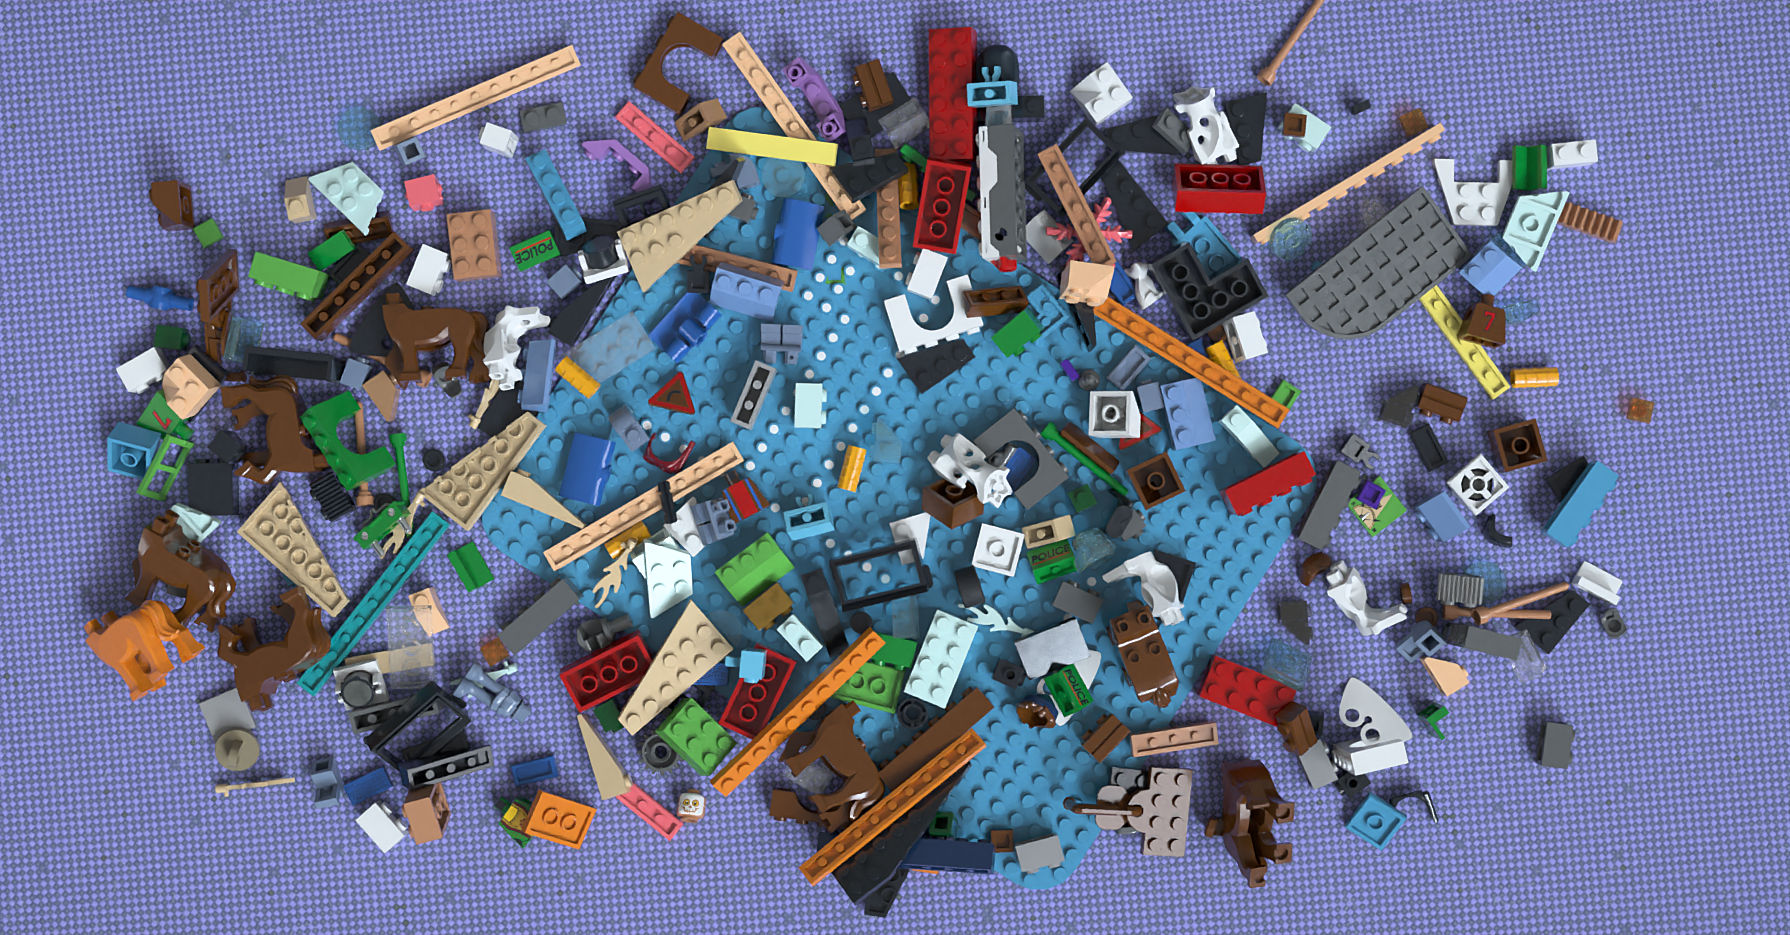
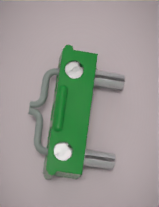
M393 501L391 504L385 503L378 510L371 509L369 511L370 517L363 522L362 530L354 536V541H357L363 550L373 548L379 557L383 556L385 551L378 543L397 525H400L405 533H409L412 530L405 520L411 514L404 505L405 501ZM379 512H381L377 517H375V518L372 520V518H373V516H374L373 513H379Z

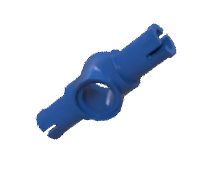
M129 285L126 290L127 298L144 301L151 308L165 311L173 308L192 311L194 307V299L176 295L175 292H172V289L154 285L146 289Z

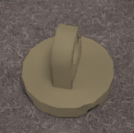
M231 728L222 733L215 745V756L218 762L223 767L232 771H243L250 768L256 763L260 754L259 740L250 730L244 728Z

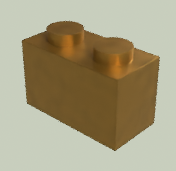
M777 582L743 609V611L759 631L762 628L767 631L776 623L774 619L781 614L784 617L793 610L791 605L794 601Z

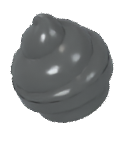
M1086 369L1079 374L1078 384L1083 390L1092 391L1098 387L1100 377L1096 371Z

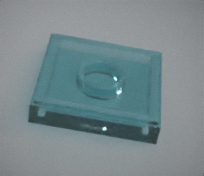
M232 316L223 359L243 363L245 345L260 347L264 323Z
M1273 638L1270 641L1261 674L1301 692L1305 686L1312 656Z

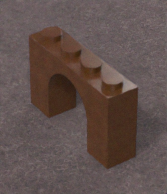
M677 12L676 16L672 15L666 25L668 29L665 34H661L655 43L657 47L653 54L649 53L644 61L646 66L642 73L639 71L633 80V87L637 92L681 117L691 97L688 93L669 83L664 78L662 72L664 59L671 51L686 47L714 61L722 48L724 40L707 28Z

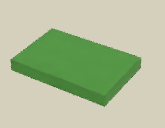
M867 661L831 695V698L846 702L854 700L858 705L895 714L905 671Z

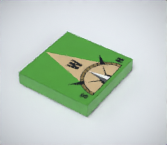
M1381 476L1372 481V483L1386 490L1376 510L1356 500L1355 498L1358 493L1351 497L1348 505L1350 511L1371 537L1377 535L1407 511Z

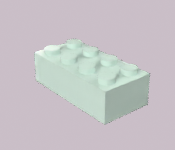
M936 609L905 685L904 692L945 708L978 625Z

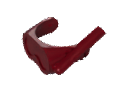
M653 432L644 451L643 459L668 474L673 472L676 474L680 473L696 442L691 440L678 459L666 462L658 459L651 450V443L657 434Z

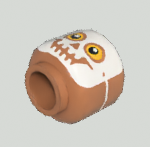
M688 789L687 793L680 794L676 813L683 822L698 823V820L705 816L707 800L700 794L699 790Z

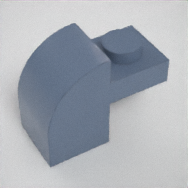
M729 154L731 163L727 164V161L714 164L715 168L710 169L713 179L717 180L736 159L743 157L746 161L737 179L739 190L742 191L761 185L753 162L742 154Z
M627 404L608 416L611 425L631 452H634L650 440Z
M1424 620L1412 626V632L1397 643L1395 647L1398 652L1412 663L1424 652L1429 657L1446 644V640L1430 622Z
M334 756L312 761L310 776L316 787L314 801L316 808L321 809L339 804V798L343 797L344 791L340 770Z

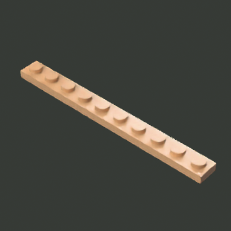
M738 32L724 42L722 46L786 136L817 141L741 32ZM805 162L840 211L845 209L852 220L866 211L860 200L852 204L829 172V167L833 166Z
M570 45L370 131L379 150H383L581 66L573 46Z
M1441 123L1437 124L1250 237L1254 245L1259 242L1262 245L1273 239L1272 234L1275 232L1284 233L1292 228L1290 223L1298 220L1299 223L1311 216L1309 214L1310 211L1315 208L1317 211L1324 209L1329 205L1328 201L1335 197L1336 200H1339L1348 194L1346 190L1350 187L1359 188L1367 183L1365 178L1370 175L1374 178L1385 172V166L1391 164L1394 167L1404 160L1402 156L1410 153L1412 156L1423 149L1421 145L1428 141L1429 144H1432L1441 138L1440 133L1445 131Z
M734 442L666 480L670 482V493H672L673 501L675 502L742 463L744 459ZM658 486L543 552L552 569L557 571L622 533V531L629 529L631 526L661 510V492H659Z

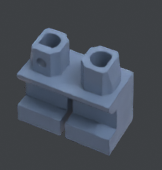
M761 323V351H763L764 363L776 364L777 352H784L785 364L797 365L799 353L802 350L803 325H783L782 332L781 324ZM781 332L783 333L782 345H781Z
M720 497L690 506L696 525L711 521V523L697 527L703 546L734 535L737 527L735 521L729 519L727 511H729L730 506L727 499Z

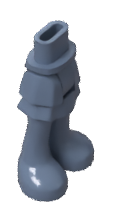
M476 660L452 694L458 698L466 694L472 695L486 704L490 710L496 711L499 715L511 716V720L516 719L521 723L525 721L532 710L524 704L525 701L521 700L513 690H509L506 685L502 686L482 670V665ZM473 681H477L480 684L484 685L492 692H494L496 696H492L491 694L483 690L481 687L476 685Z

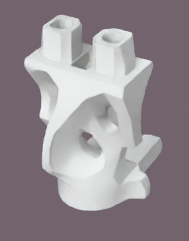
M1194 85L1184 92L1173 94L1172 96L1176 102L1174 105L1175 109L1179 113L1186 112L1190 118L1191 128L1187 130V134L1193 148L1194 159L1202 165H1218L1216 158L1221 155L1226 163L1237 159L1235 148L1239 147V144L1224 112L1220 111L1217 113L1213 100L1215 96L1214 87L1200 88ZM1201 118L1208 119L1209 123L1207 126H1201L1199 122ZM1200 135H1202L1204 141L1201 144L1198 143V137Z
M505 306V309L496 315L495 326L485 333L484 354L486 357L483 359V362L489 368V376L492 379L499 380L501 390L513 389L514 381L522 380L521 370L515 366L521 351L517 344V339L521 335L527 334L528 330L545 327L550 323V317L542 315L539 312L538 306L527 308Z
M956 433L954 437L945 435L940 443L944 448L941 454L932 451L927 458L937 474L945 480L963 489L966 486L967 480L973 483L977 489V497L983 504L989 502L998 508L1004 497L1011 495L1013 492L1006 480V476L1010 471L1009 468L1005 466L997 468L984 461L985 454L959 433ZM968 452L973 453L970 457L966 456ZM962 473V477L959 479L954 476L955 474Z
M1146 552L1127 560L1121 566L1102 576L1103 580L1108 583L1119 582L1126 577L1140 576L1141 593L1146 603L1152 607L1153 617H1160L1164 626L1170 624L1173 626L1185 620L1180 611L1184 604L1178 598L1176 579L1167 565L1155 560L1152 552Z
M1343 560L1331 565V572L1326 575L1330 583L1327 591L1328 596L1335 600L1348 618L1354 620L1363 636L1377 635L1381 630L1407 619L1405 614L1407 608L1402 603L1388 609L1369 607L1366 603L1368 598L1365 585L1360 577V573L1354 566L1347 568Z

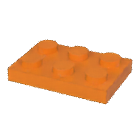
M539 789L521 830L526 834L580 849L597 809L593 806Z

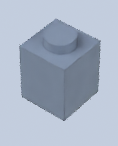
M417 136L393 145L402 166L426 157Z
M566 264L546 281L563 300L583 284L580 280L582 274L574 266L570 268Z
M357 356L355 360L349 358L340 383L365 391L362 385L369 381L374 367L368 365L369 360Z
M1152 379L1139 382L1140 386L1136 387L1135 391L1140 411L1145 413L1164 408L1159 382L1153 383Z

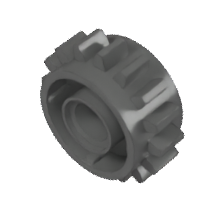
M655 729L651 730V736L648 734L643 736L646 741L639 742L642 749L638 750L637 753L642 754L639 762H645V770L651 768L652 774L660 771V775L663 776L666 770L669 774L673 773V766L677 769L680 767L678 761H684V759L655 732ZM657 746L666 747L667 756H659L656 752Z

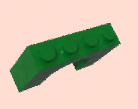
M350 391L312 406L300 416L303 425L308 429L316 445L322 451L328 464L332 467L346 491L387 473L396 465L385 446L368 454L361 455L347 450L341 444L337 436V424L351 419L361 410Z

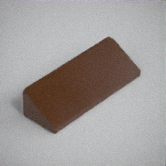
M389 211L378 212L374 218L372 217L368 226L369 232L366 236L349 219L325 223L323 229L327 240L344 230L353 244L386 238L393 233Z
M1021 286L962 291L967 318L1021 313L1026 309L1029 302Z
M1068 422L1061 430V436L1108 474H1113L1119 465L1118 459L1072 422Z

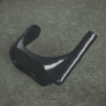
M1110 488L1108 492L1117 498V505L1107 524L1103 528L1100 527L1099 531L1113 538H1118L1122 536L1133 517V502L1115 489Z
M1417 790L1389 799L1390 805L1396 808L1397 804L1405 798H1418L1426 804L1427 811L1431 815L1433 822L1439 821L1429 791Z

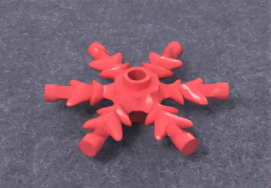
M1104 197L1100 206L1097 203L1094 204L1095 213L1092 212L1099 228L1100 222L1107 221L1103 217L1112 213L1107 210L1112 203L1109 197ZM1056 223L1058 228L1046 227V235H1058L1057 240H1062L1066 236H1068V240L1072 236L1078 238L1079 243L1071 245L1075 248L1066 252L1067 255H1071L1066 266L1070 260L1084 262L1083 252L1087 254V251L1075 228H1072L1068 223L1067 227L1060 223ZM1110 225L1105 230L1100 228L1102 234L1109 242H1111V238L1119 243L1122 242L1121 238L1132 239V230H1120V225L1115 226L1111 230Z

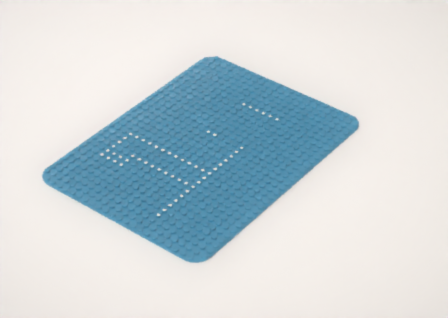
M752 107L740 112L723 128L787 137L766 107ZM811 131L817 141L826 142L824 138ZM837 148L835 166L853 162L852 156ZM710 149L673 206L705 193L716 181L713 179L710 169L715 168L714 164L727 161V164L731 163L729 154L734 153ZM742 154L753 162L761 185L742 191L738 188L740 195L743 192L754 197L753 200L757 203L756 207L759 208L758 215L755 221L751 220L750 225L726 216L713 227L715 231L707 239L703 237L697 244L770 263L775 242L774 233L777 221H779L783 198L824 206L821 225L829 219L824 216L829 213L834 215L840 212L834 202V206L831 207L825 199V195L828 193L805 162ZM877 191L860 199L866 211L855 218L853 222L857 227L859 226L878 237ZM899 204L902 268H886L884 270L847 248V244L856 229L843 240L831 246H828L822 239L821 234H819L812 271L793 266L788 267L798 270L793 292L781 291L773 322L711 304L722 316L707 331L706 339L698 347H693L679 363L666 354L648 335L688 292L687 271L693 270V267L680 263L674 264L646 292H642L632 269L573 360L601 384L600 388L588 399L575 387L571 386L568 381L561 378L550 395L548 413L539 412L536 417L547 426L514 471L517 472L518 469L531 473L530 478L540 483L584 521L587 526L658 486L659 482L666 481L675 476L676 473L668 474L643 459L648 442L634 452H631L621 436L615 431L608 420V416L627 404L649 438H651L653 432L657 433L651 443V450L658 459L666 462L674 461L681 456L691 440L696 442L680 472L731 442H734L744 459L742 463L674 502V513L680 510L693 496L696 498L697 504L723 497L722 491L730 487L724 475L735 469L741 480L750 477L771 506L737 523L734 535L707 544L695 557L690 554L693 594L654 618H651L649 615L647 579H645L632 561L630 553L627 559V570H624L623 565H620L622 579L618 592L615 593L614 585H610L607 597L598 608H595V605L601 599L604 588L600 587L595 593H593V589L606 574L610 573V571L604 572L603 569L616 561L607 551L605 543L554 571L543 552L581 531L582 528L501 496L506 482L482 513V525L489 541L502 553L550 584L558 577L561 580L568 577L584 595L578 602L601 617H607L612 621L628 613L632 619L633 626L623 631L630 634L639 629L648 647L656 652L659 651L665 639L673 630L676 621L687 607V603L691 599L733 647V650L718 663L725 664L727 656L741 657V651L744 648L754 649L757 642L797 660L768 724L840 656L829 657L801 578L802 574L823 568L849 646L862 635L856 633L850 624L852 616L860 611L866 612L871 616V628L875 632L917 641L912 667H907L895 714L858 705L861 711L852 717L855 721L853 725L855 737L862 739L867 747L865 751L875 764L877 770H880L878 765L886 758L891 760L895 757L896 754L894 752L902 744L906 746L913 741L911 737L918 730L925 731L929 727L927 723L936 715L941 717L946 712L944 708L923 700L928 709V718L921 727L917 729L906 728L899 722L897 717V709L900 702L905 698L915 697L904 692V688L936 609L966 621L968 617L978 618V615L973 611L958 607L959 604H963L955 580L954 571L971 566L982 523L1023 534L1022 527L1070 515L1076 536L1067 539L1076 559L1077 571L1037 585L1026 552L1048 544L1027 549L1025 539H1023L1014 577L975 567L986 601L973 607L988 614V611L984 608V605L987 604L1001 615L1005 624L1009 623L1007 618L1011 617L1012 621L1023 629L1028 628L1036 632L1074 616L1051 605L1061 581L1067 583L1068 579L1079 583V589L1087 592L1088 588L1100 593L1099 598L1103 599V602L1093 624L1075 616L1088 650L1101 653L1100 665L1088 689L1094 701L1082 710L1074 713L1062 726L1056 723L1055 727L1050 729L1043 727L1030 729L1027 723L1023 724L1021 719H1019L1016 713V705L1020 703L1024 696L1037 693V686L1041 679L1054 672L1052 671L1030 681L1026 675L1023 685H1018L1017 689L991 679L999 657L1024 668L1014 643L1015 639L1021 638L1022 633L1008 630L990 631V628L995 626L994 624H976L978 625L977 631L946 706L953 700L957 703L963 698L961 693L969 686L972 688L977 686L994 705V708L971 727L985 742L987 747L969 760L972 764L971 768L958 786H955L946 803L937 811L953 812L958 820L956 838H966L969 842H977L979 839L991 841V830L1013 829V843L1057 832L1065 860L1060 862V866L1048 868V866L1040 867L1038 872L1027 874L1026 871L1022 872L1014 845V852L995 853L994 870L1015 884L1031 890L1050 889L1063 883L1076 870L1101 831V828L1095 823V815L1075 814L1064 808L1063 800L1066 797H1072L1076 803L1096 804L1098 790L1108 784L1110 766L1140 769L1149 756H1131L1128 734L1099 763L1080 744L1082 741L1080 737L1089 728L1093 730L1098 725L1096 720L1104 712L1106 714L1111 712L1131 732L1135 733L1156 730V728L1164 729V727L1168 726L1211 659L1212 654L1220 645L1307 509L1317 487L1315 475L1311 477L1312 482L1302 487H1296L1295 485L1291 487L1292 492L1282 497L1275 495L1271 497L1272 502L1264 506L1257 507L1255 505L1252 507L1253 511L1244 516L1230 515L1219 491L1264 468L1218 421L1233 406L1238 405L1279 452L1266 467L1296 452L1305 451L1316 473V468L1310 454L1298 442L1203 381L1201 382L1216 441L1173 451L1163 408L1143 413L1158 424L1162 431L1125 450L1119 449L1120 438L1089 436L1090 391H1085L1079 386L1078 378L1070 382L1059 366L1064 360H1069L1078 374L1086 369H1092L1098 373L1100 383L1092 391H1120L1105 377L1134 345L1139 347L1151 360L1124 389V391H1133L1139 411L1140 407L1135 388L1140 386L1139 382L1152 379L1153 383L1159 382V386L1196 377L1095 314L1097 345L1092 351L1088 352L1067 302L1064 299H1059L1060 290L1019 263H1017V269L1013 272H1000L994 265L980 256L979 243L981 241L963 229H960L956 254L930 250L948 257L932 300L908 292V285H905L909 272L914 273L916 265L913 264L916 253L922 252L921 248L913 247L919 207L914 210H904L900 208ZM844 267L846 284H825L827 277L828 280H841V268ZM710 271V293H698V294H699L701 297H703L709 304H710L711 288H712L713 280H714V277H715V272H711V271ZM968 275L972 290L1021 286L1026 296L1042 283L1069 315L1067 320L1036 345L1030 341L1023 345L1025 350L1017 357L1011 355L1007 358L991 337L1020 313L981 317L983 327L979 328L980 332L967 335V332L958 334V339L948 342L946 338L938 340V345L926 348L925 345L916 347L917 351L914 353L964 339L975 355L974 359L921 395L897 360V358L907 355H905L904 351L899 353L884 301L905 294L914 322L926 330H939L951 321L954 313L953 303L946 282ZM1028 302L1026 308H1029L1034 316H1037L1038 313ZM761 323L781 324L782 332L783 325H803L802 350L799 353L797 365L785 364L784 352H777L776 364L764 363L763 351H761ZM781 332V345H782V339H783V333H782V332ZM755 360L776 368L777 373L754 428L751 431L730 422ZM678 372H683L695 408V414L689 415L650 406L648 400ZM796 383L823 384V389H827V402H822V411H826V424H822V429L794 427ZM1014 408L1016 411L1021 410L1028 419L1026 424L1030 429L1035 427L1039 433L1050 421L1057 426L1056 429L1059 430V434L1068 422H1072L1118 459L1119 465L1113 474L1110 475L1129 490L1125 497L1133 502L1132 508L1135 511L1139 509L1146 518L1143 521L1146 524L1143 528L1144 533L1136 539L1131 537L1127 541H1123L1120 537L1113 538L1099 531L1100 527L1103 528L1107 524L1117 505V498L1108 492L1112 487L1054 440H1045L1041 437L1039 439L1044 446L1048 444L1054 451L1055 455H1053V458L1056 462L1059 463L1061 461L1069 470L1066 473L1069 478L1028 510L1012 494L1004 497L998 508L989 502L984 503V513L952 530L930 516L923 563L929 566L933 579V586L928 592L842 612L838 589L829 564L831 558L895 543L890 523L925 513L921 509L923 487L942 479L927 459L932 451L941 454L944 450L940 444L942 438L945 435L954 437L956 433H959L973 443V440ZM575 433L616 442L610 464L612 465L608 483L605 484L600 506L559 496ZM1010 441V443L1022 448L1037 459L1016 488L1017 490L1036 473L1038 457L1035 450L1029 444L1023 441ZM1009 442L1005 443L995 452L1004 451ZM848 445L867 450L856 492L837 487ZM1167 451L1186 491L1145 510L1124 471ZM972 452L966 454L968 457L973 455ZM1084 484H1088L1097 504L1079 513H1075L1066 493ZM812 493L814 504L823 502L828 504L835 530L792 541L787 533L783 512L798 509L799 506L795 497L799 496L802 504L806 507L809 500L807 494ZM663 509L642 520L651 535L664 528L665 512H663ZM769 532L795 568L744 606H741L715 574V571ZM675 539V541H676L677 544L679 545L680 549L686 550V549ZM1154 549L1196 563L1183 602L1184 607L1181 608V613L1185 620L1173 626L1171 624L1164 626L1162 621L1155 619L1179 681L1177 693L1171 697V702L1166 708L1154 706L1150 700L1141 703L1137 699L1132 686H1128L1121 669L1124 667L1118 649L1116 645L1112 646L1105 627L1110 625V619L1128 612L1126 603L1139 599L1143 602L1144 606L1148 604L1141 593L1140 576L1126 577L1119 582L1114 581L1110 583L1104 581L1102 576L1121 566L1125 561L1146 552H1152L1154 556ZM898 552L839 566L848 600L920 583L915 562L902 565ZM779 582L794 601L791 605L793 610L784 617L781 614L774 619L776 623L767 631L764 628L759 631L744 613L743 609ZM793 614L824 645L807 662L777 630ZM885 662V666H894V664ZM729 666L728 686H716L714 688L728 699L731 698L740 679V667ZM1044 683L1042 687L1043 692L1047 695H1052L1046 683ZM830 696L824 702L826 711L823 717L837 705H845L848 702L834 699ZM910 707L907 709L906 715L914 719L919 715V711L915 707ZM808 718L794 732H811L822 718L818 720ZM883 782L884 788H885V793H884V797H883V799H884V798H885L886 796H888L892 791H891V790L888 788V786Z

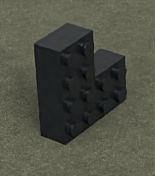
M1182 241L1146 263L1185 336L1192 341L1269 297L1252 264L1245 257H1240L1207 276L1190 243Z

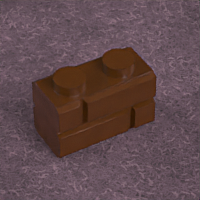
M879 59L854 67L855 74H852L855 86H860L862 94L859 95L863 108L867 106L868 111L871 112L893 104L894 100Z
M1423 383L1414 408L1418 409V414L1431 418L1434 415L1440 417L1439 422L1452 425V422L1457 423L1460 421L1468 397L1429 383Z
M1293 701L1275 715L1278 722L1277 729L1282 734L1284 740L1282 744L1285 750L1302 756L1318 741L1307 707Z
M1104 712L1096 720L1098 725L1093 730L1089 728L1080 737L1082 739L1080 744L1099 763L1131 732L1111 712L1108 714Z

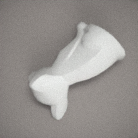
M1137 262L1132 264L1130 269H1124L1127 276L1136 281L1135 295L1141 310L1147 308L1164 295L1162 291L1160 292L1156 289L1153 280L1147 275L1149 269L1146 265L1147 262Z

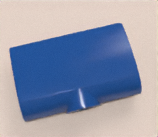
M783 198L779 221H777L775 228V242L770 263L812 271L820 234L817 228L822 223L824 206Z
M687 292L651 331L648 337L675 362L679 363L693 347H698L706 339L707 331L722 314L698 293Z
M575 433L559 496L600 506L605 484L608 483L612 469L610 464L616 442Z

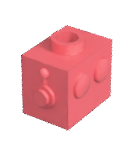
M434 174L404 181L406 188L405 197L408 199L409 206L413 211H431L435 206L444 204L441 194L443 188Z

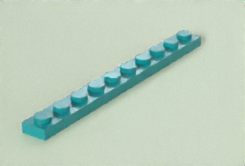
M435 511L430 513L332 637L331 646L327 654L323 656L321 661L308 668L298 680L297 684L313 697L319 693L334 674V668H338L447 531L451 525Z

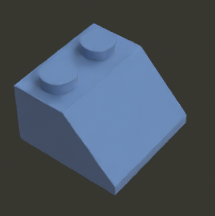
M1489 238L1473 254V257L1459 268V273L1483 294L1494 296L1522 269V266L1493 239Z
M1434 491L1413 506L1416 510L1414 513L1416 518L1421 523L1427 525L1429 528L1427 532L1434 541L1445 542L1470 528L1468 522L1445 491Z

